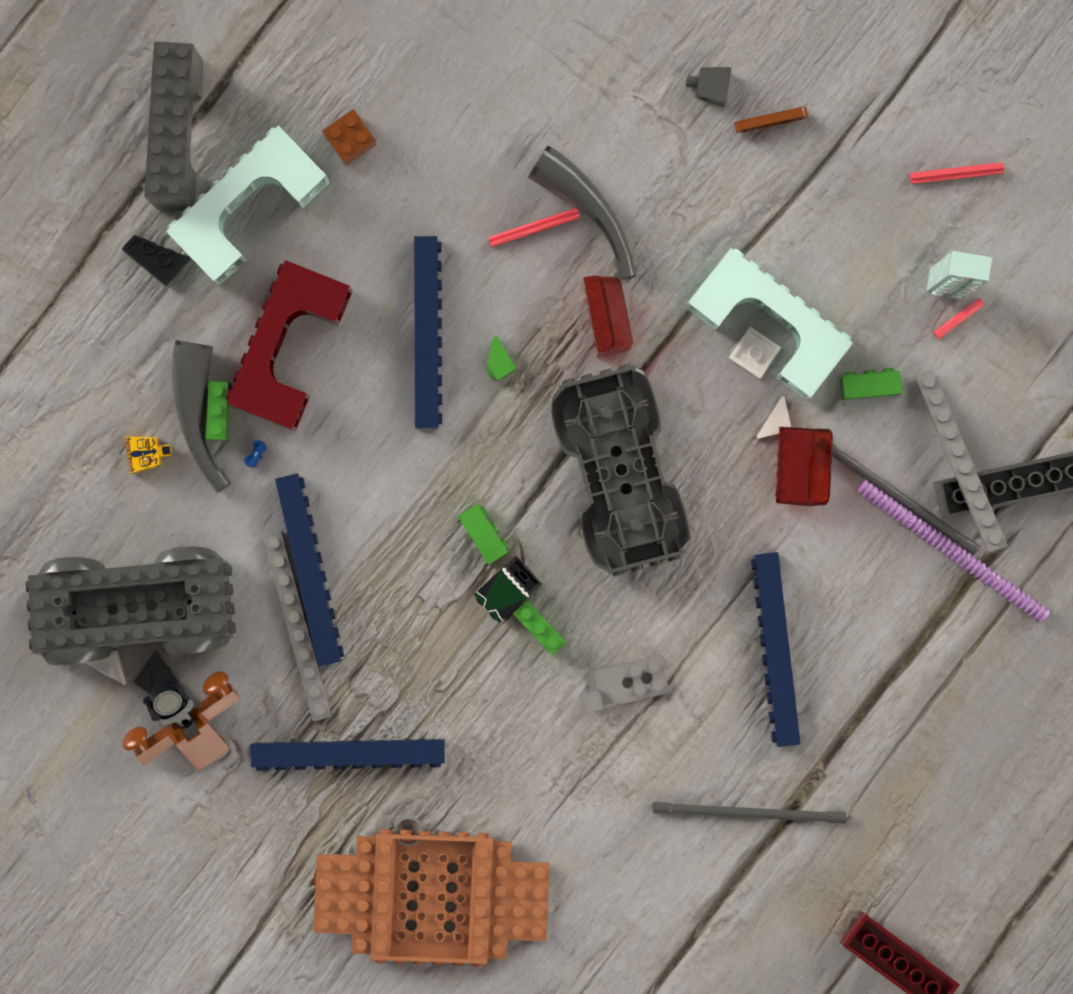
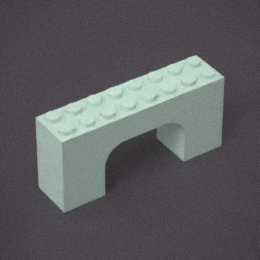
M279 125L276 128H271L266 133L267 137L262 141H257L252 146L253 150L248 155H242L238 160L239 163L234 168L230 167L227 169L224 177L220 181L216 180L206 194L203 193L196 199L197 203L195 205L187 207L182 212L183 216L178 221L174 220L169 224V229L166 231L219 287L247 261L226 239L224 223L227 217L255 190L265 184H276L282 187L303 208L330 183L326 174Z
M730 248L685 308L716 331L735 306L742 303H752L758 306L789 330L796 342L793 356L776 378L802 399L808 400L853 344L850 341L851 337L843 331L841 333L835 329L836 326L831 321H824L820 318L821 314L814 308L809 309L804 305L805 302L800 297H793L786 286L782 284L779 286L775 283L774 277L769 273H762L759 270L760 267L755 262H748L744 259L742 252Z

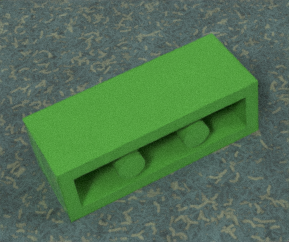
M885 368L883 372L875 373V370H865L864 374L857 375L856 371L845 372V376L840 377L842 400L902 394L900 371H894V368Z
M209 381L206 439L228 441L230 405L227 404L226 396L229 389H231L229 382Z
M476 504L458 517L487 564L490 565L508 554L506 549L509 546L504 538L500 540L496 533L499 530L494 522L489 523L486 517L489 514L485 507H479Z
M527 600L513 612L517 619L551 655H554L566 643Z

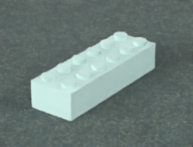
M952 251L930 268L927 291L932 292L931 295L934 296L951 295L950 298L953 299L966 297L989 281L992 257Z

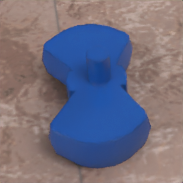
M254 441L252 453L244 458V463L247 467H256L258 459H262L263 456L261 454L267 449L263 441Z

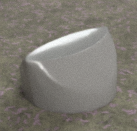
M401 817L394 821V833H400V830H412V833L419 834L420 830H425L418 820L411 817ZM397 839L399 843L407 846L415 845L420 841L415 840L412 843H404L400 839Z

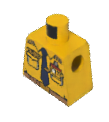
M125 437L129 473L131 474L162 466V457L172 456L171 445L160 446L158 438Z

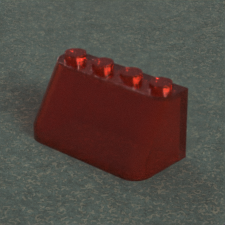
M598 275L583 277L582 284L597 357L630 350L633 345V338L620 279L615 276Z
M779 427L776 503L800 506L826 505L830 499L832 431L826 428Z

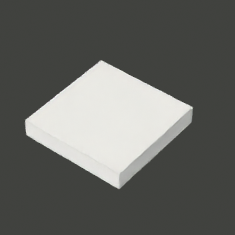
M749 327L728 359L760 380L781 347L752 327Z

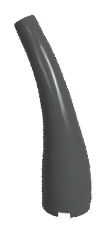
M547 145L528 178L592 218L605 234L617 260L615 265L620 280L635 277L636 272L629 245L619 221L609 204L594 184L574 163Z
M175 340L172 376L180 425L196 463L218 493L230 485L231 482L224 471L218 469L207 447L202 427L213 346Z

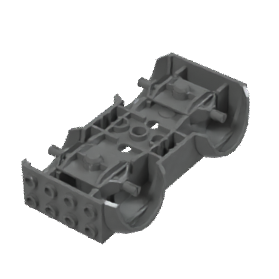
M630 364L618 366V370L611 371V368L599 371V375L592 376V373L581 376V380L574 381L573 378L564 380L562 385H559V389L554 394L551 402L552 421L557 439L566 454L577 457L589 501L581 512V529L587 552L595 566L607 571L608 574L612 573L613 576L625 574L624 570L631 568V572L643 569V564L647 563L650 564V567L662 564V559L668 558L669 562L681 559L680 555L685 554L684 551L691 541L689 524L681 496L674 484L664 480L653 439L660 432L661 423L651 384L644 371L635 368V365L630 367ZM613 446L621 447L622 454L619 457L612 456L611 448ZM620 464L625 465L627 468V473L622 476L616 472V467ZM629 483L632 486L630 494H623L621 492L622 484Z
M195 546L176 547L165 550L158 555L154 564L106 568L99 561L84 557H64L50 560L43 565L37 575H28V581H26V591L29 592L27 610L30 612L28 629L31 631L32 638L29 639V648L33 654L42 656L50 665H71L108 658L115 648L159 645L165 654H191L225 647L233 638V634L236 633V624L232 622V614H235L234 603H231L230 595H233V585L229 582V576H232V567L215 551ZM150 600H154L157 603L156 610L152 612L146 608V604ZM134 602L138 605V609L135 613H130L128 606ZM111 604H116L119 608L118 613L115 615L108 613V607Z

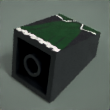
M515 556L486 582L474 596L477 602L489 611V615L500 623L542 583Z

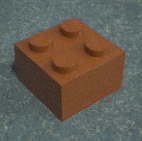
M354 109L322 130L324 136L345 166L377 145L376 140Z

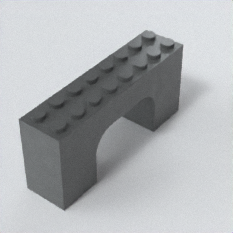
M154 41L144 197L156 209L184 211L187 207L195 205L197 173L191 165V133L194 98H201L204 61L194 44Z

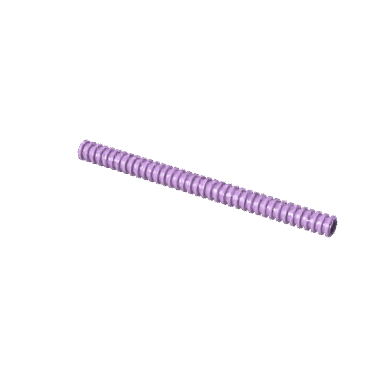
M866 479L857 488L856 493L862 494L861 497H866V500H870L872 505L876 504V507H880L882 512L886 511V515L890 514L892 519H896V522L900 521V525H905V528H909L910 532H915V535H919L920 539H925V542H929L930 546H935V549H939L940 553H945V557L949 556V559L954 560L955 564L959 563V566L964 567L965 571L968 570L969 574H974V577H978L979 581H984L983 584H988L989 588H994L993 591H998V594L1003 595L1004 599L1008 598V601L1013 602L1014 606L1018 605L1019 609H1023L1024 613L1027 612L1028 616H1033V619H1037L1038 623L1045 621L1048 617L1050 609H1045V606L1040 605L1038 601L1035 602V599L1030 598L1029 594L1025 595V592L1020 591L1019 587L1015 588V584L1011 585L1009 580H1005V577L1001 578L999 573L996 574V571L991 570V567H986V564L981 563V560H976V557H972L970 552L966 553V550H962L960 545L956 546L957 543H952V540L950 538L947 539L946 535L942 536V533L937 532L936 528L932 529V525H927V522H923L922 518L918 519L916 514L913 515L912 511H907L908 508H903L902 504H897L898 501H893V498L888 497L887 493L883 494V491H879L877 486L873 487V483L869 484Z

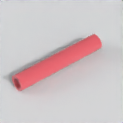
M980 298L976 299L933 332L937 339L942 338L982 308L984 302Z

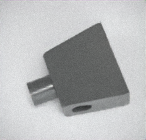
M702 67L698 77L687 75L686 87L697 88L695 98L725 107L732 67Z

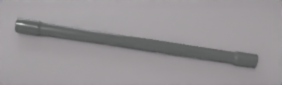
M822 436L817 442L816 446L842 462L870 483H873L880 490L957 542L972 555L978 551L980 545L953 529L868 470Z
M653 802V813L656 814L674 813L846 823V812Z

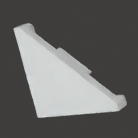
M785 397L780 398L756 436L757 439L792 431Z
M118 650L112 651L108 658L86 663L106 676L120 682L122 685L127 684Z

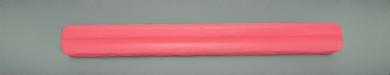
M992 163L914 172L910 174L911 184L1003 174L1004 165L1003 163Z
M577 208L490 236L488 238L490 246L495 247L579 219V211Z

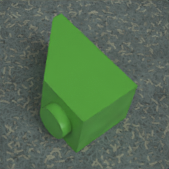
M495 336L487 362L489 369L486 371L491 380L495 378L498 382L515 372L517 368L498 337Z

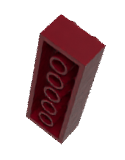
M863 911L840 940V943L846 949L907 994H954L960 986L957 981Z

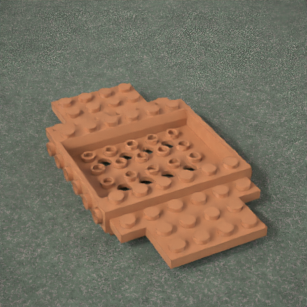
M381 829L380 832L376 833V836L357 835L356 855L317 853L313 933L352 934L351 954H371L370 960H374L375 963H386V960H391L395 964H405L406 961H413V964L424 965L425 962H433V965H444V962L452 963L453 966H464V963H472L471 966L483 967V964H487L488 959H507L508 940L546 941L550 863L511 861L512 842L493 841V836H489V833H477V836H470L469 832H458V835H450L449 831H439V834H431V831L420 830L419 834H414L412 830H400V833H392V829ZM397 839H400L404 843H412L415 840L420 841L415 845L407 846L399 843ZM416 861L419 863L420 868L417 872H411L408 869L410 862ZM449 863H456L458 865L456 873L451 874L447 871ZM410 881H416L419 885V888L414 892L407 888V884ZM449 882L456 883V892L449 893L446 890V885ZM410 900H415L418 904L417 909L414 911H410L406 907L407 902ZM450 901L456 904V910L451 913L445 909L446 903ZM410 919L415 920L417 923V927L414 930H408L405 926L406 922ZM447 921L455 923L454 931L448 932L445 930L444 925Z

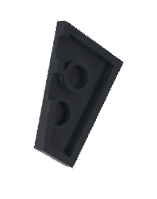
M133 235L122 247L124 253L165 287L191 260V257L179 254L172 249L164 248L136 235Z
M155 650L133 683L150 694L152 689L158 684L168 682L175 685L177 678L160 657L157 650ZM181 695L183 704L186 699Z

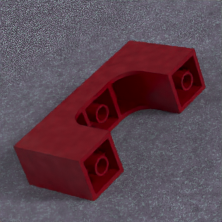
M285 260L284 264H280L278 267L277 275L279 276L277 281H273L269 292H271V296L263 304L262 310H264L262 318L259 317L255 324V328H257L256 333L251 335L248 341L249 350L242 356L240 363L243 365L241 370L236 372L233 379L235 382L234 387L229 389L226 399L228 400L227 404L234 408L296 432L310 396L302 391L279 383L275 378L273 370L288 328L293 320L303 315H311L339 326L353 290L347 284Z

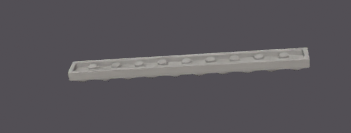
M931 372L916 377V384L987 553L1005 548L1007 543L935 373Z
M282 531L262 536L312 720L314 722L332 717Z

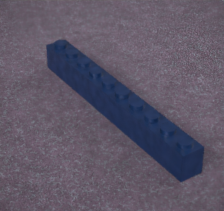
M414 236L416 429H439V424H442V413H439V405H442V394H439V386H442V375H439V367H442V356H439V348H442V337H438V329H442V317L438 318V310H442V298H438V291H442V279H438V272H442V260H438V253H442V242L438 241L437 236Z
M298 473L276 478V486L318 667L340 662L345 655L342 645L339 646L337 638H340L338 626L334 627L335 611L329 605V601L332 599L330 590H326L324 583L327 582L325 570L322 571L320 563H323L321 552H317L316 544H319L316 533H313L311 527L314 526L312 514H308L307 507H310L308 496H304L303 488H306L304 478L300 477Z
M778 552L753 555L754 559H751V569L755 570L756 578H753V587L758 592V597H755L756 609H760V616H757L758 627H762V635L759 638L760 645L764 647L765 652L762 655V663L767 669V673L764 674L765 685L769 686V693H766L767 704H771V712H768L769 722L770 724L773 723L774 731H771V741L777 747L799 745L801 743Z
M445 739L256 742L250 744L251 767H256V771L268 770V767H275V770H287V767L294 766L295 770H305L306 766H314L316 770L325 769V766H333V769H345V765H352L353 769H362L364 765H372V768H383V765H391V768H402L403 764H410L411 768L422 767V764H430V767H441V764L445 763Z

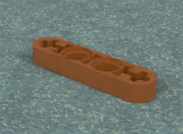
M799 107L735 122L734 125L736 133H743L808 118V112L806 107Z

